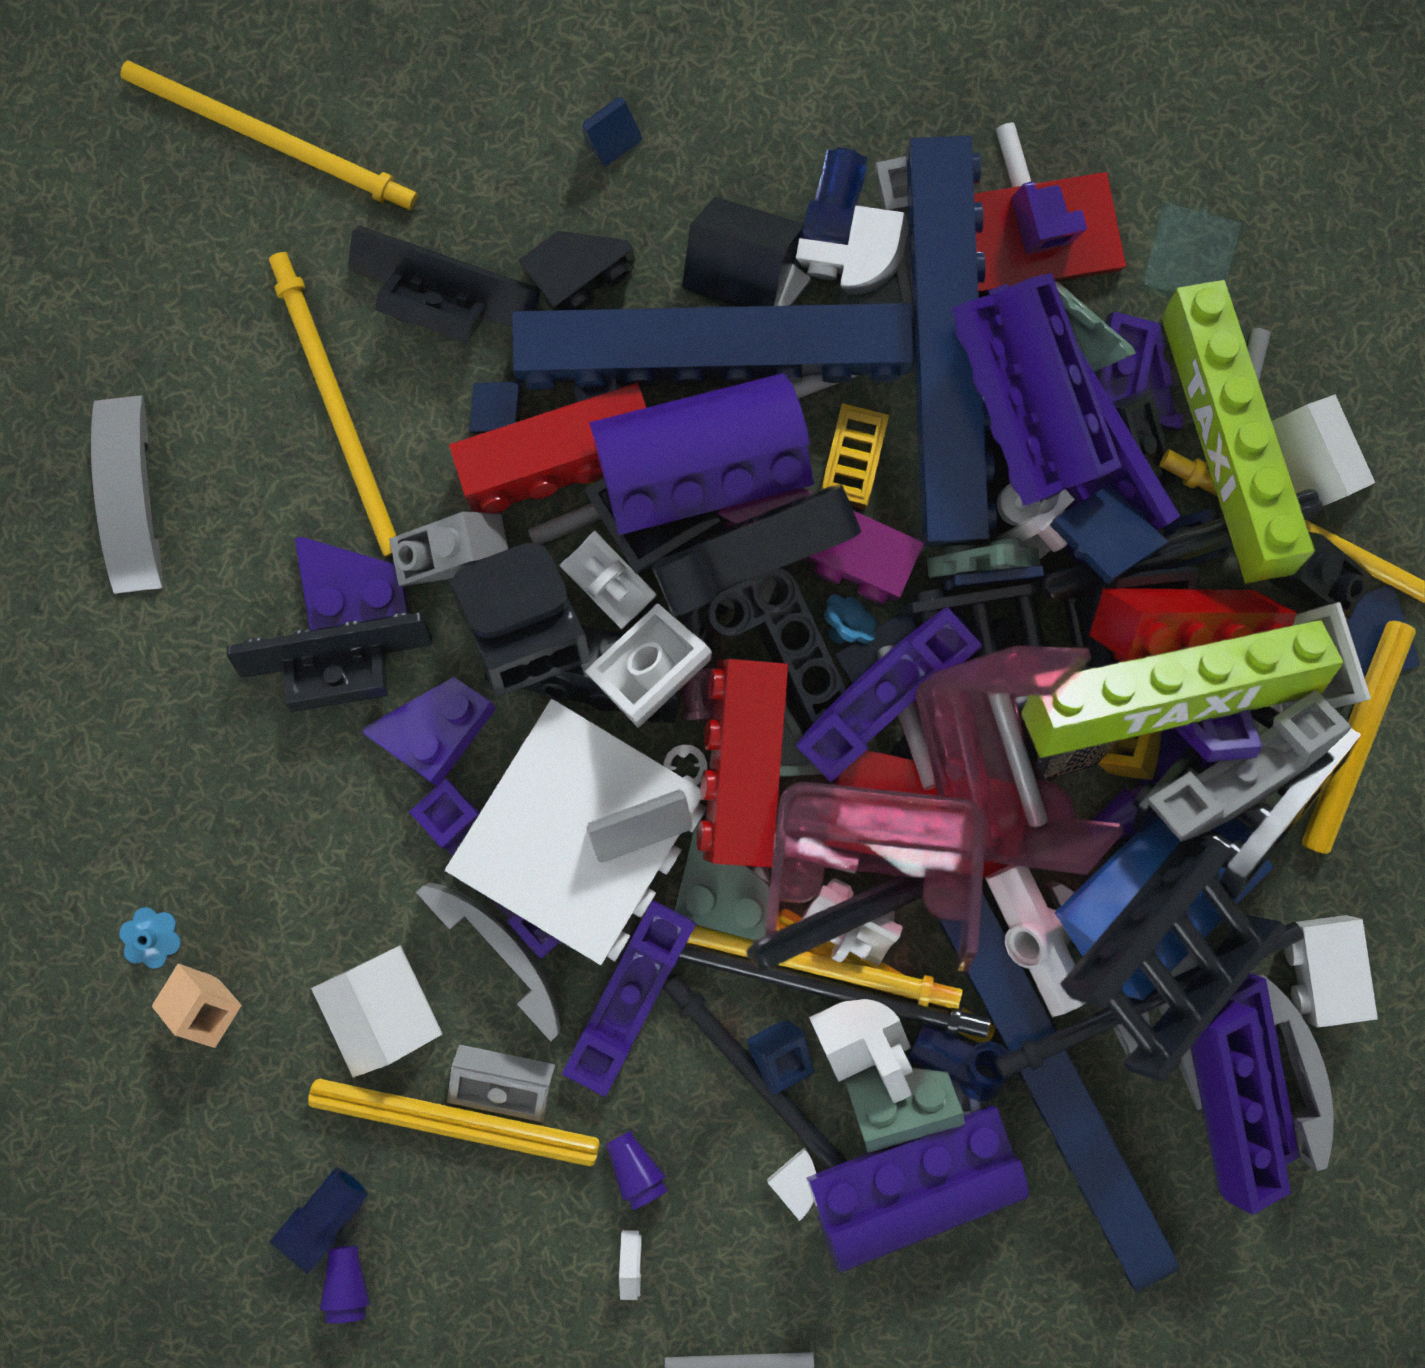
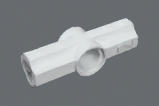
M1022 860L985 877L1009 927L1005 936L1007 952L1019 966L1029 968L1052 1017L1066 1014L1086 1004L1071 999L1060 986V983L1075 966L1066 947L1071 938L1054 912L1056 910L1047 907L1026 861Z

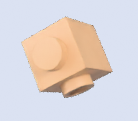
M177 964L152 1004L153 1009L175 1036L216 1048L242 1006L219 979L181 964Z

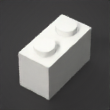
M1343 915L1296 922L1303 932L1304 939L1284 948V952L1289 965L1295 966L1297 985L1291 987L1292 1004L1302 1015L1304 1021L1319 1028L1378 1019L1363 919Z

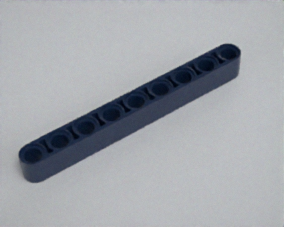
M970 875L928 897L927 900L931 909L934 908L941 921L939 924L954 953L957 952L964 964L963 970L977 996L980 995L987 1008L985 1011L991 1019L990 1021L995 1027L1000 1040L1003 1039L1008 1050L1012 1052L1019 1049V1042L1028 1038L1034 1042L1055 1032L1022 966L1014 962L1008 954L1005 946V934L974 878ZM1066 1050L1043 1060V1066L1034 1071L1030 1067L1019 1071L1018 1074L1033 1095L1032 1100L1046 1127L1050 1128L1057 1140L1055 1144L1068 1169L1074 1173L1080 1184L1078 1187L1087 1205L1103 1228L1101 1231L1115 1258L1119 1259L1126 1273L1124 1275L1133 1290L1137 1293L1180 1270V1266Z

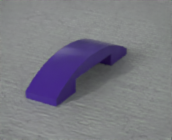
M948 607L944 608L899 642L857 679L818 718L797 742L796 746L832 782L868 749L866 744L940 676L945 680L975 653L982 644Z
M447 778L409 811L441 848L447 849L452 856H454L480 814L479 809ZM492 900L509 919L507 922L540 959L545 957L561 942Z
M654 900L651 901L574 1048L562 1075L606 1097L669 973L686 945L696 922Z

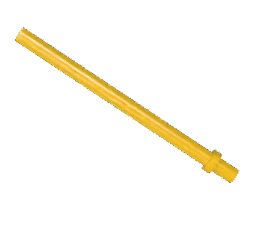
M129 60L121 68L120 76L125 81L372 193L373 200L382 204L384 200H387L409 211L413 209L418 193L393 182L394 176L385 172H382L380 175L373 173Z
M287 252L276 253L269 257V262L278 282L274 287L278 298H284L384 558L392 555L389 539L395 537L396 533L302 293L306 289L301 277H296Z
M1170 449L1166 451L1159 467L1182 478L1183 485L1191 489L1198 486L1217 496L1206 462L1199 458L1192 461ZM1308 520L1305 521L1308 532L1322 534L1371 576L1425 603L1424 580Z
M695 925L687 943L747 957V949L752 946L755 940ZM807 951L779 964L780 966L918 999V1005L926 1007L931 1002L959 1009L963 989L933 982L934 977L924 975L922 980L844 960L839 963L831 957Z

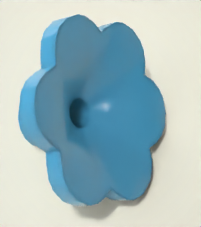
M832 594L826 600L827 609L823 614L826 621L832 626L828 634L834 642L842 644L846 640L848 642L859 641L863 644H870L875 639L874 630L878 625L877 620L871 613L865 611L863 604L857 599L850 596L844 599L840 595Z
M149 907L138 909L133 916V920L125 922L119 932L120 939L126 944L124 949L126 959L135 964L144 962L145 965L152 969L163 966L167 955L176 953L181 943L180 937L174 932L176 926L174 917L167 912L156 914ZM144 936L147 939V943H145L143 940Z

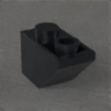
M557 231L520 258L519 262L524 274L533 286L539 288L540 295L552 311L583 310L592 302V292L604 283L612 287L620 283L631 273L633 268L630 264L635 261L634 249L628 240Z
M1308 532L1315 552L1294 575L1268 579V581L1319 607L1340 602L1345 618L1351 619L1358 602L1364 597L1371 575L1322 534Z

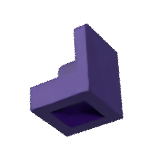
M1034 181L1023 183L1011 197L1026 254L1072 244L1087 230L1082 210L1067 213L1062 190L1058 185L1036 189Z

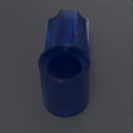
M841 147L826 151L815 200H810L806 211L802 239L848 245L855 206H858L863 190L868 165L867 157L860 155L855 150Z
M923 1022L907 1059L928 1070L948 1072L951 1081L959 1084L963 1093L973 1100L982 1102L996 1097L1009 1076L1004 1079L1001 1077L994 1060L1008 1054L1007 1049L999 1043L992 1041L978 1043L959 1033H956V1036L945 1033L946 1028ZM981 1064L988 1067L993 1072L995 1078L989 1079L982 1076L977 1071L975 1065Z
M336 1167L303 1208L299 1206L269 1243L305 1274H308L337 1239L335 1234L353 1216L369 1193L347 1171Z

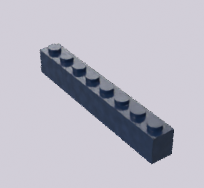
M971 136L911 138L906 151V177L922 542H924L923 546L982 544L989 539V531L996 530L997 524L995 501H987V481H993L994 455L992 451H985L984 432L991 431V417L985 401H983V396L979 394L974 385L973 368L965 347L956 336L955 319L951 308L977 299L978 283L985 281L984 252H976V233H982L983 205L982 202H974V184H979L981 179L980 153H972Z
M911 303L512 311L513 371L517 381L526 383V387L530 389H551L556 386V382H575V385L580 388H600L605 386V381H611L610 378H615L616 381L625 380L626 386L638 383L639 387L654 385V380L674 379V384L679 386H697L703 384L704 379L723 378L724 383L728 385H739L751 382L753 378L770 377L782 373L786 375L792 384L801 382L803 376L822 375V381L827 383L847 382L852 379V375H871L872 381L891 382L899 380L901 374H908L913 364Z

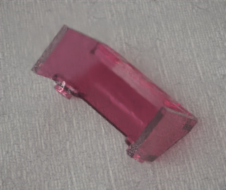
M1013 646L934 672L917 688V707L947 836L953 848L962 856L972 860L1087 875L1123 834L1122 824L1076 819L1072 800L1066 791L1060 786L1046 781L1036 782L1048 821L1038 827L1029 826L987 694L988 692L1010 695L1025 743L1016 696L1027 697L1035 695L1052 697L1091 659L1089 649Z
M799 782L791 785L784 791L779 802L765 936L777 931L780 901L804 903L813 899L819 893L823 882L824 867L924 878L922 896L926 908L938 918L961 921L958 971L968 972L978 953L986 830V821L982 810L972 801L963 798L811 782Z

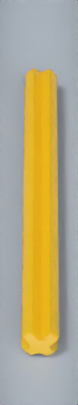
M317 1079L313 1082L308 1096V1105L312 1108L589 1167L595 1164L600 1146L599 1139L592 1136L324 1079Z

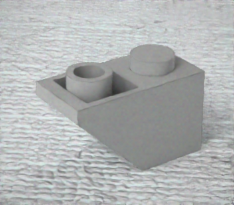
M463 511L389 539L399 586L450 579L455 577L456 573L463 566L508 550L501 514Z

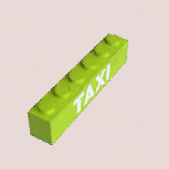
M1225 280L1179 287L1174 292L1161 320L1244 582L1246 584L1294 575L1315 551Z
M1318 620L1036 681L1021 714L1038 755L1042 758L1184 726L1192 722L1197 723L1209 718L1215 719L1233 715L1248 709L1255 710L1303 699L1315 690L1322 694L1344 662L1323 622Z

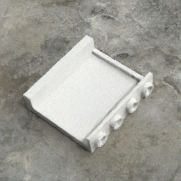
M551 698L444 871L599 965H602L606 957L615 962L630 937L629 934L622 931L633 913L641 918L656 894L648 886L657 871L659 870L667 875L682 849L675 846L674 843L680 834L609 861L600 862L596 857L586 826L594 820L680 789L681 791L684 790L693 823L689 831L693 832L707 807L699 802L701 800V788Z

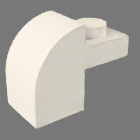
M855 206L848 245L799 238L796 259L802 267L808 268L807 274L815 278L836 280L837 273L842 274L840 285L847 295H861L875 291L894 276L901 264L909 229L907 217L904 212Z
M861 999L841 1002L809 1017L839 1082L875 1065L894 1104L912 1096L905 1076L913 1071L904 1051L911 1047L898 1016L889 1007L877 1001Z

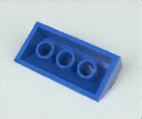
M1155 815L1141 833L1137 832L1054 912L1082 956L1086 954L1181 842L1158 816ZM1233 818L1213 829L1232 843L1238 840L1245 844L1253 834L1248 829L1249 827L1237 818ZM1269 859L1239 896L1234 899L1237 904L1273 868ZM1223 867L1218 871L1217 878L1219 881H1221L1225 871ZM1202 892L1187 908L1186 915L1204 938L1222 920ZM1171 929L1156 945L1154 951L1169 972L1189 954ZM1138 967L1124 983L1122 991L1126 996L1144 1000L1155 987Z

